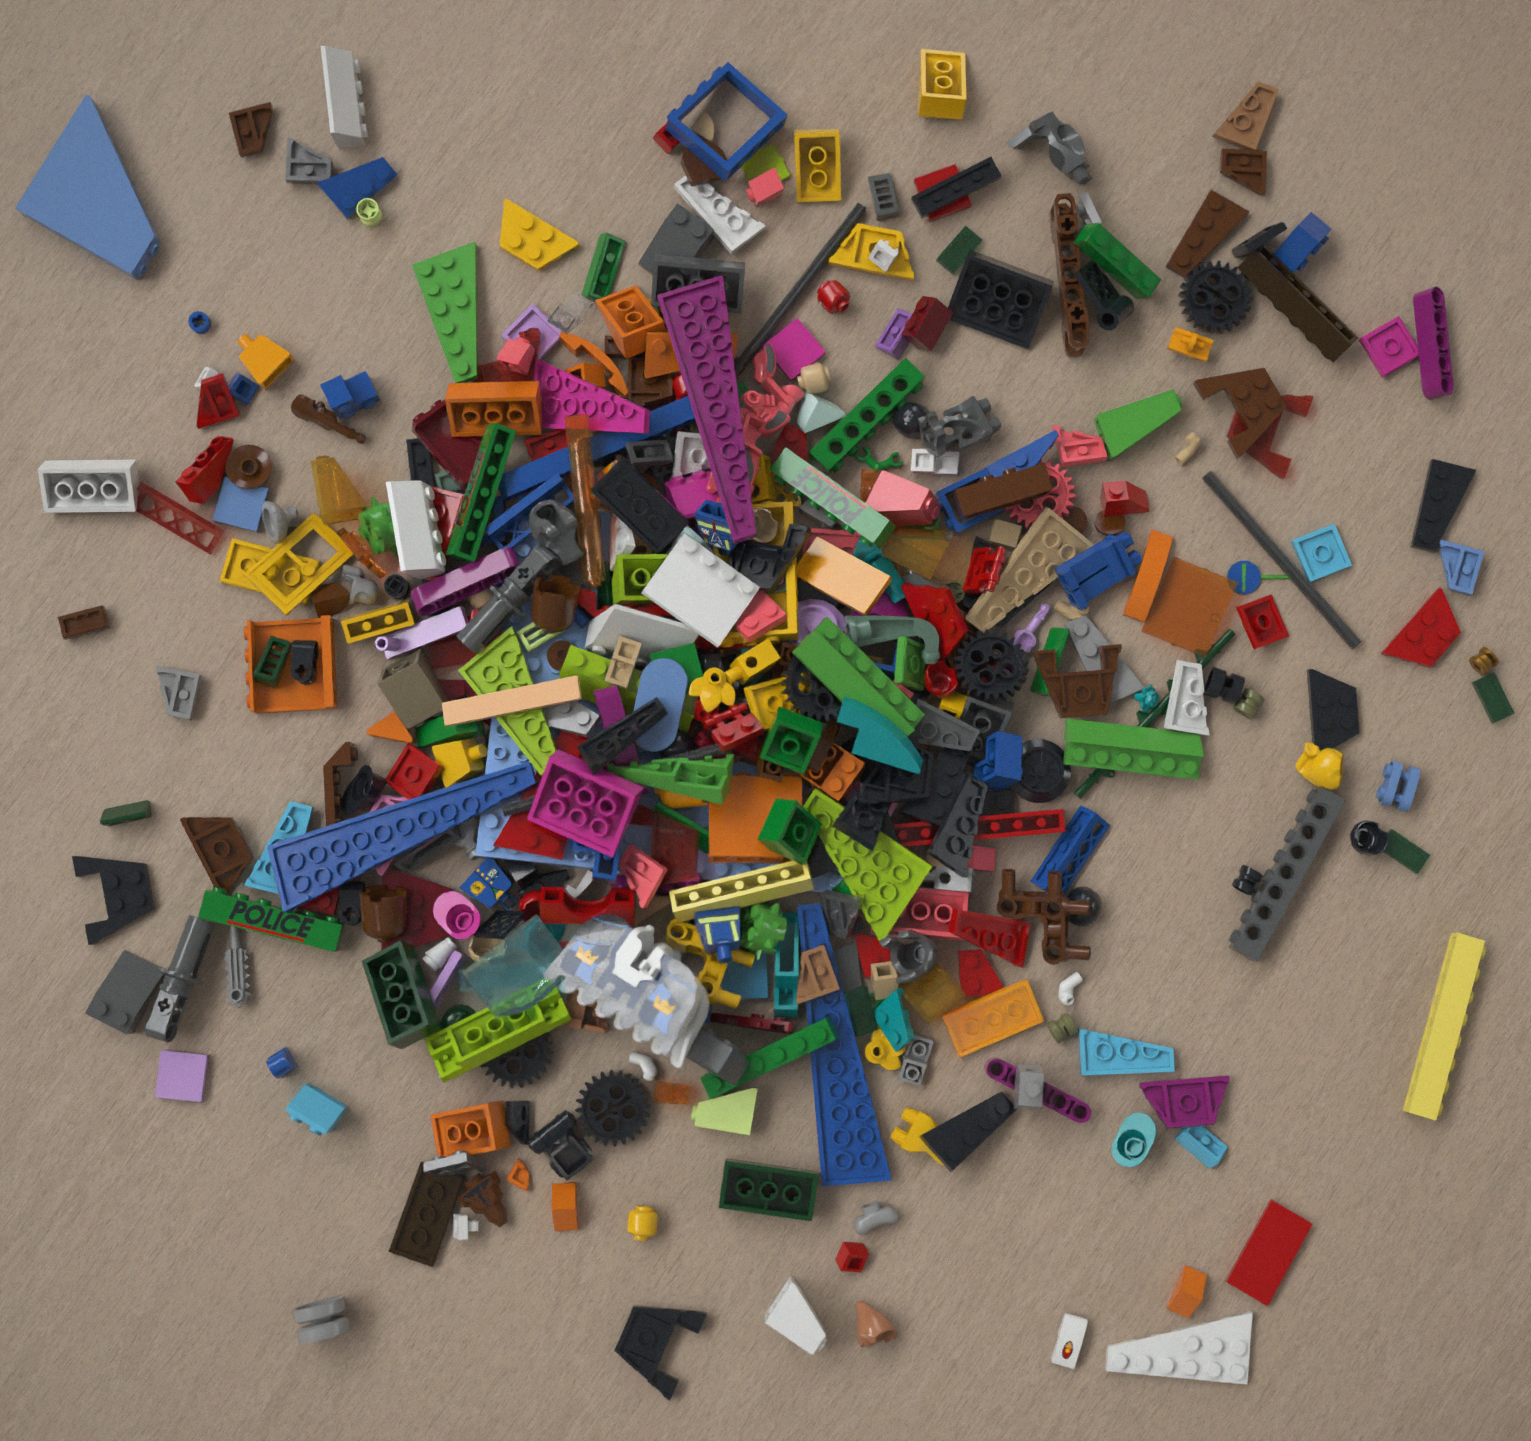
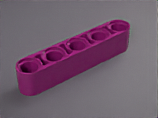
M1436 286L1418 292L1413 297L1422 391L1428 400L1450 395L1454 390L1445 297L1443 291Z
M507 547L424 583L411 591V597L420 616H427L482 592L491 585L500 584L515 571L520 562L515 550Z
M616 684L593 691L604 729L626 716ZM634 743L613 759L615 766H629L632 761H637L638 765H640ZM635 783L644 787L641 795L648 794L647 785Z
M999 1058L987 1060L984 1066L985 1073L990 1078L1015 1090V1086L1011 1083V1077L1016 1073V1067ZM994 1062H999L1002 1066V1070L998 1075H992L990 1072V1066ZM1043 1081L1042 1105L1078 1123H1085L1091 1117L1089 1105ZM1056 1095H1062L1064 1098V1103L1060 1107L1053 1105V1098ZM1082 1105L1085 1113L1081 1118H1076L1074 1116V1109Z

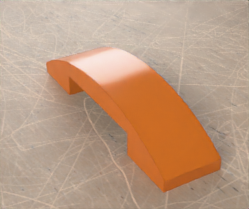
M564 332L558 335L560 342L576 357L583 350L598 365H604V370L611 376L608 380L609 387L619 396H628L627 387L620 371L602 350L576 335Z
M1151 529L1142 562L1122 615L1145 622L1167 561L1173 539L1172 536Z

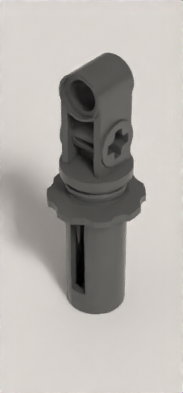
M542 545L533 548L515 571L504 579L505 583L500 588L493 585L489 587L494 592L493 596L457 635L458 639L471 651L478 654L513 615H516L515 613L522 617L525 615L521 607L525 601L529 602L533 594L534 583L531 581H535L537 577L547 579L558 568L559 559Z
M188 916L168 970L164 968L159 969L165 975V980L159 986L160 992L155 1001L151 1016L146 1023V1036L166 1043H170L176 1036L177 1027L184 1013L186 1003L192 996L190 991L193 985H202L203 983L197 980L196 977H198L197 973L216 925L215 923L196 916Z

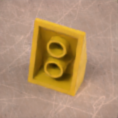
M921 49L918 116L962 120L966 104L965 53Z
M840 129L795 130L797 202L841 201Z

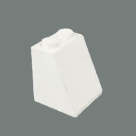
M790 1276L766 1312L765 1323L813 1355L816 1350L820 1352L827 1341L825 1339V1328L795 1278Z

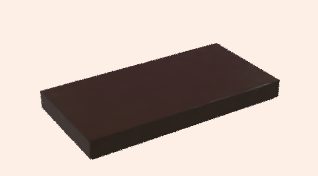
M421 1161L388 1252L433 1267L466 1176L457 1174L434 1177L424 1172L423 1161Z

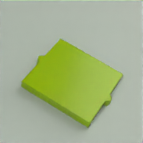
M774 144L756 152L741 167L746 175V181H751L773 168H776L781 181L790 177L783 163L784 158L780 157Z

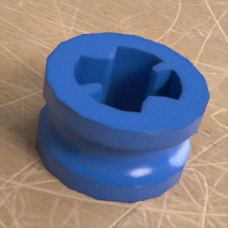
M196 311L190 315L188 323L194 332L203 334L209 331L211 321L205 313ZM202 318L205 323L204 325L200 324L199 328H197L198 326L195 324V321H199Z

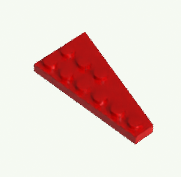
M561 731L554 743L557 750L559 749L582 760L583 756L577 746L588 740V737ZM538 771L535 774L537 785L526 790L520 799L521 801L522 798L525 800L526 797L528 800V797L531 799L530 796L532 798L533 795L536 796L542 779ZM527 810L511 815L493 844L494 847L563 860L567 837L527 820L530 813Z

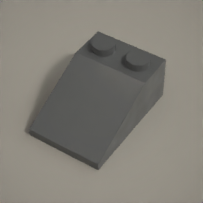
M677 203L662 223L638 264L653 275L655 254L699 258L714 239V229ZM674 278L672 280L673 284L678 285L679 279Z
M975 692L967 695L960 720L981 730L972 747L967 765L974 767L975 764L986 758V737L997 731H1005L1012 714L1013 702L1003 701L998 697L997 702L994 703L992 697H989L987 703H985L984 696H980L976 700Z
M124 950L96 991L85 1014L125 1034H133L164 974L159 971L160 967Z

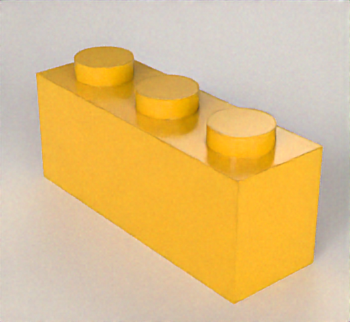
M409 600L341 620L348 644L412 626L416 622Z

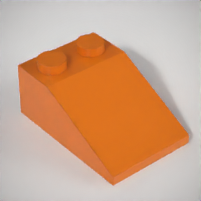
M637 285L595 300L617 347L626 359L646 351V332H665L664 321Z
M503 1100L430 1115L437 1156H452L456 1151H467V1153L473 1155L511 1147L508 1127L505 1125L506 1113Z

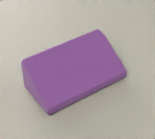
M897 309L875 347L894 359L899 360L909 344V341L901 333L912 314Z

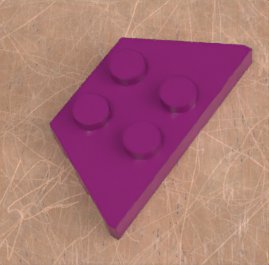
M1229 1076L1141 1082L1139 1083V1088L1166 1129L1209 1126L1215 1123L1218 1109L1222 1103L1230 1078Z

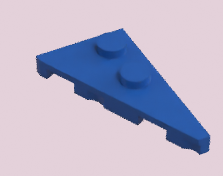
M1054 430L985 468L989 475L993 474L994 478L1002 476L1003 471L1011 468H1016V471L1038 465L1048 449L1053 447L1059 434L1057 430Z

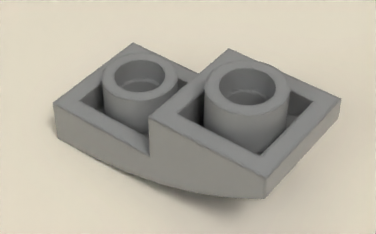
M913 1032L915 1038L907 1046L898 1080L920 1086L934 1038Z

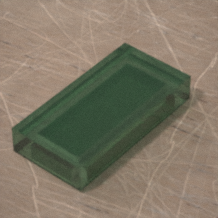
M965 225L937 257L936 261L953 275L965 262L969 250L974 251L981 244L982 239Z
M1495 672L1471 682L1491 724L1514 714Z
M1390 829L1387 833L1388 845L1384 853L1413 873L1418 874L1430 854L1393 829Z
M861 985L845 992L844 996L855 1036L861 1037L877 1030L878 1025L868 987Z

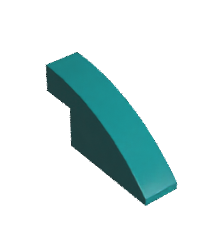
M845 696L837 722L859 728L852 753L920 774L923 759L901 729L875 709Z
M782 913V917L787 919V928L784 940H779L775 946L777 951L775 952L774 1017H797L798 913Z

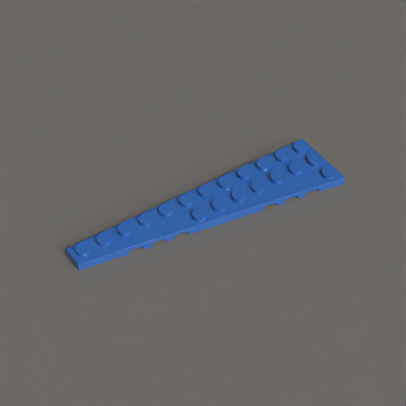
M527 761L268 845L267 848L283 912L288 913L536 786L537 780L531 762Z
M821 903L797 905L801 953L824 944L840 988L839 990L806 1001L808 1025L830 1016L839 1035L835 1041L810 1052L822 1186L892 1181Z

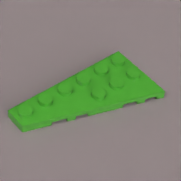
M476 242L412 264L455 383H467L478 379Z

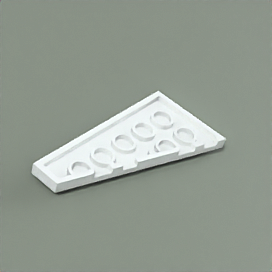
M1249 1311L1233 1317L1228 1316L1212 1322H1203L1178 1328L1162 1334L1157 1333L1137 1340L1132 1339L1107 1345L1105 1370L1120 1373L1247 1384L1252 1312Z

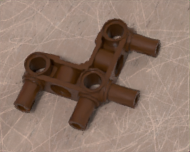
M1003 869L1002 889L998 893L999 901L996 906L998 913L1003 917L1013 919L1034 917L1042 920V923H1044L1042 952L1043 958L1047 963L1056 965L1060 962L1066 963L1069 959L1089 961L1091 957L1090 946H1073L1068 943L1069 914L1089 916L1091 902L1070 901L1069 898L1065 897L1064 892H1062V872L1060 871L1048 872V892L1016 890L1015 869ZM1004 900L1011 901L1014 908H1007ZM1050 903H1057L1060 910L1055 911L1051 909ZM1050 948H1057L1060 951V955L1052 954Z

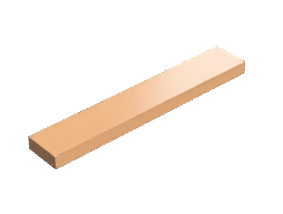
M572 676L442 703L444 724L446 727L582 700L579 677Z

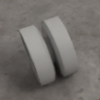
M344 1296L314 1301L292 1310L294 1322L299 1324L309 1323L297 1331L300 1344L327 1340L351 1329L349 1317L344 1315L334 1316L346 1309Z

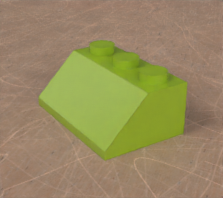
M618 554L612 578L613 605H648L654 603L643 595L642 591L669 554Z

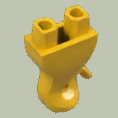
M905 1107L900 1118L910 1123L907 1131L905 1132L895 1126L889 1137L905 1151L928 1153L937 1163L944 1166L919 1138L920 1135L937 1127L936 1122L920 1110L916 1111Z

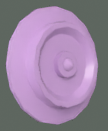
M807 599L798 602L799 640L783 642L798 646L825 617H829L842 631H845L844 617L834 605L824 600Z

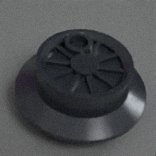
M1032 739L1023 742V754L1021 757L1023 773L1021 781L1010 785V787L1019 797L1033 803H1045L1057 798L1066 789L1071 775L1070 765L1063 764L1064 751L1055 743L1045 739Z

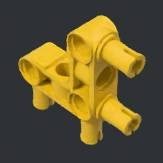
M673 918L667 927L665 939L667 945L677 951L689 952L703 957L705 965L703 971L699 972L697 979L704 988H708L712 992L707 995L709 1004L716 1005L720 1003L737 1009L741 995L725 991L721 987L728 963H719L717 953H705L695 925L688 923L689 920L678 923L677 919ZM679 932L682 936L680 938H675L671 935V933ZM741 949L731 951L733 962L752 968L756 954Z

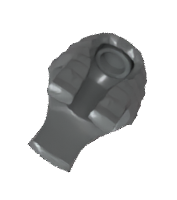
M554 500L542 501L531 509L528 521L530 532L540 545L557 555L563 565L573 563L584 555L575 541L576 526H578L575 513Z
M908 929L899 932L898 938L889 936L880 940L882 947L890 949L891 964L901 976L896 979L898 984H908L917 981L937 965L939 950L936 944L919 932ZM898 938L912 939L916 941L911 944L903 945L898 940Z

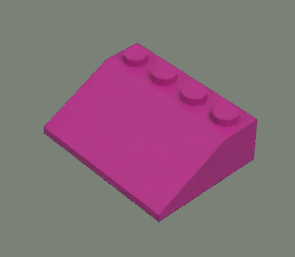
M558 749L548 759L527 820L613 858L636 810L644 787L604 769H601L594 775L586 761Z

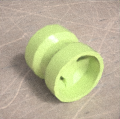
M365 198L358 202L356 211L361 222L368 227L378 225L382 220V212L377 202L371 198Z

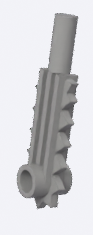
M230 926L231 949L224 952L226 957L223 959L229 963L224 969L229 972L225 979L230 983L225 988L230 993L225 997L230 1000V1006L236 1005L240 1008L242 1004H248L247 998L251 995L246 991L251 986L246 982L250 975L245 972L250 967L245 964L249 957L246 955L248 950H244L240 946V928Z

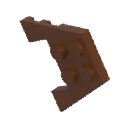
M605 336V354L609 358H625L613 337ZM645 352L628 358V396L620 397L644 408L672 400V373L646 379L644 377Z
M1265 368L1198 379L1193 383L1203 401L1224 390L1247 430L1227 441L1237 459L1249 449L1287 407Z
M1122 644L1099 646L1101 670L1057 673L1055 649L1033 651V657L1060 719L1107 714L1113 689L1112 683L1114 674L1117 671V661L1119 653H1121Z

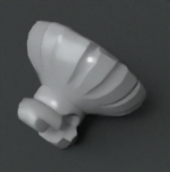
M271 501L263 503L261 513L265 530L272 542L280 543L286 537L288 527L296 528L299 526V520L296 518L298 510L295 506H289L286 510H282L278 504Z

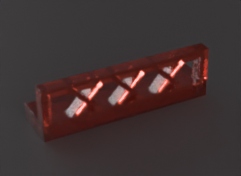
M141 482L137 488L141 493L137 499L136 511L206 553L211 554L224 531ZM147 496L153 500L155 509L144 511L139 507ZM171 510L174 520L163 522L160 512ZM190 521L194 532L182 533L179 523ZM208 532L214 537L206 547L200 543L198 534ZM194 535H195L196 541H195L194 539L190 538V536H194Z

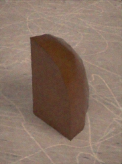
M334 583L322 584L311 593L318 618L326 615L332 616L341 612L347 607L350 600L348 590L342 585Z

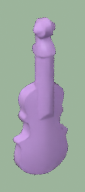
M1048 604L1041 605L1040 611L1034 615L1026 629H1019L1016 632L1013 644H1022L1019 652H1030L1031 648L1036 644V638L1033 633L1044 620L1046 613L1050 612ZM1006 669L1001 670L1004 673L1011 675L1010 671Z

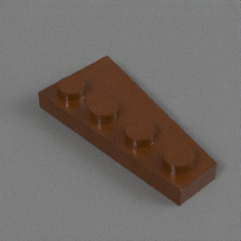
M1210 190L1167 263L1166 268L1185 278L1250 211Z

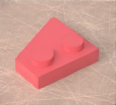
M1053 426L1052 431L1057 430L1059 434L1055 444L1062 467L1105 462L1108 456L1102 437L1086 435L1076 430L1071 433L1060 430L1061 426Z
M758 590L736 621L735 627L750 643L785 622L787 616L763 590Z
M629 844L618 866L627 877L631 890L636 891L640 899L639 905L642 908H648L668 869L634 844Z

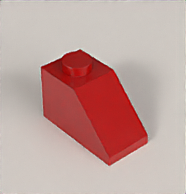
M1126 480L1104 482L1102 484L1100 500L1104 517L1149 512L1145 490Z

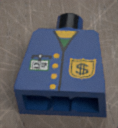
M486 858L459 887L462 891L491 909L500 903L509 911L517 903V900L508 893L514 886V883L495 858Z

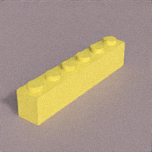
M789 861L669 891L673 913L678 923L694 919L695 912L734 906L741 908L814 890L807 861L805 865Z

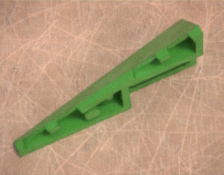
M726 754V758L712 759V756H705L704 760L696 761L689 760L688 757L652 760L651 764L638 765L637 761H632L629 766H615L614 763H609L607 771L631 782L722 805L730 788L734 755Z

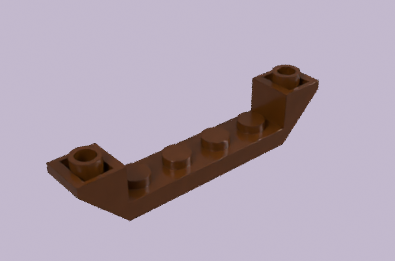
M785 642L781 644L778 651L780 660L771 668L769 681L783 677L781 675L782 672L789 671L785 665L788 662L792 663L791 658L794 656L792 652L797 645ZM767 730L758 739L755 756L757 774L760 778L782 782L784 767L760 758L769 731Z
M345 742L323 766L326 826L343 821L342 817H339L342 797L341 794H338L337 785L341 784L340 771H337V767L355 766V761H358V749L354 747L352 742ZM360 876L352 879V881H360Z

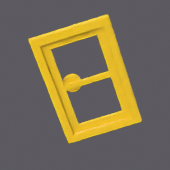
M312 513L243 575L287 616L355 555L356 552L321 518ZM313 529L337 551L317 571H315V566L312 563H303L290 551ZM285 554L301 567V573L304 576L309 577L288 597H285L262 575Z

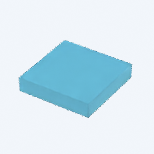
M1335 524L1291 541L1309 583L1352 566Z

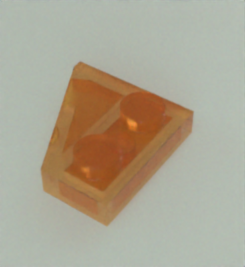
M343 527L337 532L338 536L355 557L380 579L387 574L383 567L374 559L373 552L365 544H361L363 540L355 531L350 533Z

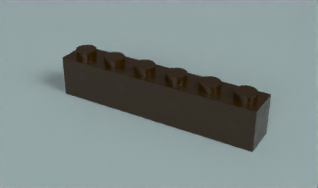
M1265 244L1253 250L1238 266L1241 273H1244L1243 277L1250 280L1257 287L1260 294L1266 296L1273 303V306L1289 319V322L1294 327L1304 333L1305 338L1310 343L1315 344L1326 359H1330L1334 363L1358 339Z

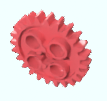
M1050 459L1045 466L1049 479L1056 483V487L1052 488L1053 490L1047 496L1030 500L1029 502L1032 506L1029 509H1023L1020 504L1007 507L1005 513L1012 511L1010 520L1018 518L1017 525L1024 522L1025 530L1034 524L1044 510L1043 504L1047 502L1054 504L1055 508L1052 511L1062 519L1061 515L1069 516L1070 512L1066 508L1073 509L1074 504L1070 501L1075 500V494L1070 492L1075 490V486L1068 485L1072 482V477L1065 478L1067 470L1059 472L1060 464L1058 463L1052 467Z

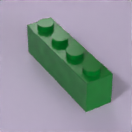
M1100 223L1085 224L1073 242L1136 299L1150 298L1162 280Z

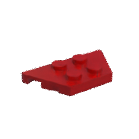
M909 582L901 585L900 587L914 617L930 622L937 630L939 635L938 651L940 653L938 661H946L950 652L956 648L960 639L969 631L950 589L943 587L934 588L930 585L915 586Z
M1439 587L1434 591L1381 654L1400 658L1407 662H1415L1425 667H1431L1461 633L1442 588Z

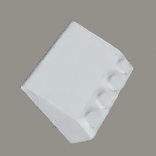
M684 533L646 585L642 594L718 648L760 587Z
M614 604L589 621L585 648L591 649L593 653L598 655L609 654L613 656L619 636L642 643L635 664L647 666L651 662L649 654L694 643L699 634L684 623Z

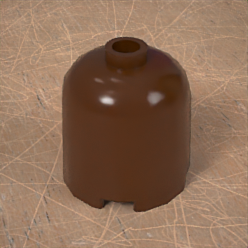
M551 574L549 579L537 577L534 581L531 617L534 624L546 633L555 634L565 631L571 627L575 620L580 585L577 584L575 586L571 584L572 579Z
M374 885L366 887L365 892L360 891L361 925L367 936L377 939L380 943H387L392 938L402 934L406 927L407 890L405 888L396 886V890L386 889V885Z

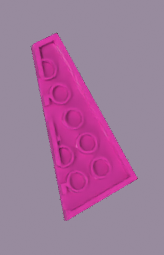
M535 359L534 381H539L542 396V428L649 433L650 410L545 361Z

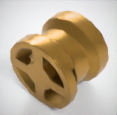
M1482 647L1478 655L1469 658V663L1476 672L1485 676L1489 673L1491 667H1496L1499 664V660L1490 649Z

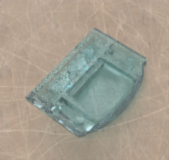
M536 914L517 927L515 931L483 956L475 960L462 974L495 1018H500L503 1015L517 1014L537 1004L559 983L563 976L550 981L543 974L563 949Z

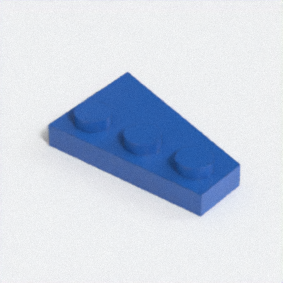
M381 157L316 184L347 219L356 211L359 201L373 197L398 174Z

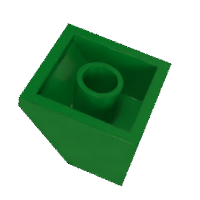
M778 707L770 725L760 758L804 774L820 739L822 722Z
M775 798L757 840L770 851L805 865L823 823L798 801Z

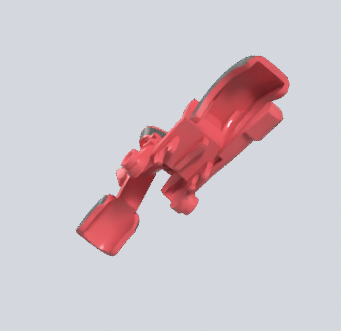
M768 343L752 360L754 379L767 394L747 391L740 398L745 407L740 408L751 494L754 489L752 484L760 467L757 465L758 460L762 455V450L755 446V441L759 436L763 438L773 437L790 421L789 414L795 403L801 401L804 397V393L799 387L785 385L780 388L772 379L776 371L777 360L771 343ZM711 471L706 489L709 493H716L718 491ZM718 497L716 502L721 504L720 497Z

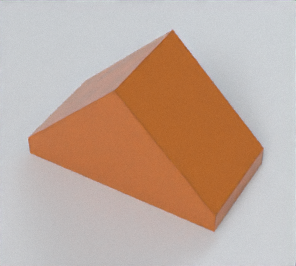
M395 711L367 729L366 733L372 737L414 745L416 742Z
M576 1182L552 1184V1216L555 1231L579 1229Z
M1184 1265L1166 1308L1189 1318L1203 1299L1207 1275Z

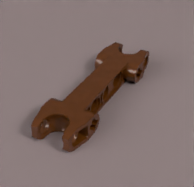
M1070 193L1057 194L1050 210V228L1055 248L1064 351L1069 357L1082 356L1090 341V332L1083 288L1076 277L1068 279L1064 275L1067 271L1074 274L1081 268L1079 247L1073 243L1077 238L1078 228L1075 199ZM1062 199H1066L1070 202L1071 207H1069L1066 203L1058 204V202ZM1062 250L1071 251L1073 256H1064ZM1069 293L1076 295L1077 301H1070L1066 295ZM1068 343L1070 344V346H1071L1073 349L1080 348V350H1078V351H1072V350L1069 348Z

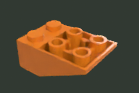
M832 742L818 773L806 768L804 774L794 770L791 771L798 776H802V779L814 786V788L819 789L842 804L867 767L863 761Z

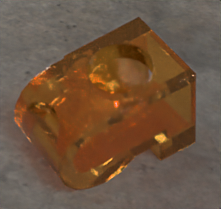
M861 469L860 500L864 503L869 497L882 470Z
M656 1080L653 1101L687 1105L689 1102L690 1085Z

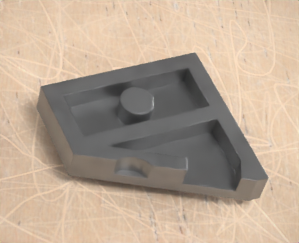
M287 138L285 179L287 183L316 184L332 177V159L316 153L307 146H302L292 138Z
M825 890L821 893L828 934L846 939L852 934L863 901L862 897Z
M456 1151L452 1156L448 1157L435 1156L432 1158V1161L423 1162L424 1172L434 1177L464 1174V1170L469 1168H475L479 1172L486 1171V1162L467 1153V1151Z

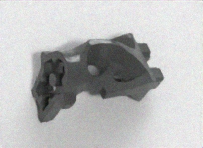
M1049 112L1039 119L1032 121L1027 128L1006 142L1009 147L1020 150L1032 141L1049 139V156L1056 168L1071 180L1074 178L1080 186L1093 179L1087 170L1090 165L1086 158L1081 137L1069 124L1059 121L1054 112Z
M975 396L970 397L953 408L945 410L943 412L944 417L940 421L935 411L928 413L926 417L918 418L923 445L928 453L937 457H941L945 451L957 444L959 450H965L972 445L989 442L992 435L1000 430L1001 423L996 416L987 420L984 414L991 411V404L987 398L977 401ZM950 427L954 430V433L947 435L944 428ZM970 433L973 434L971 439H965Z

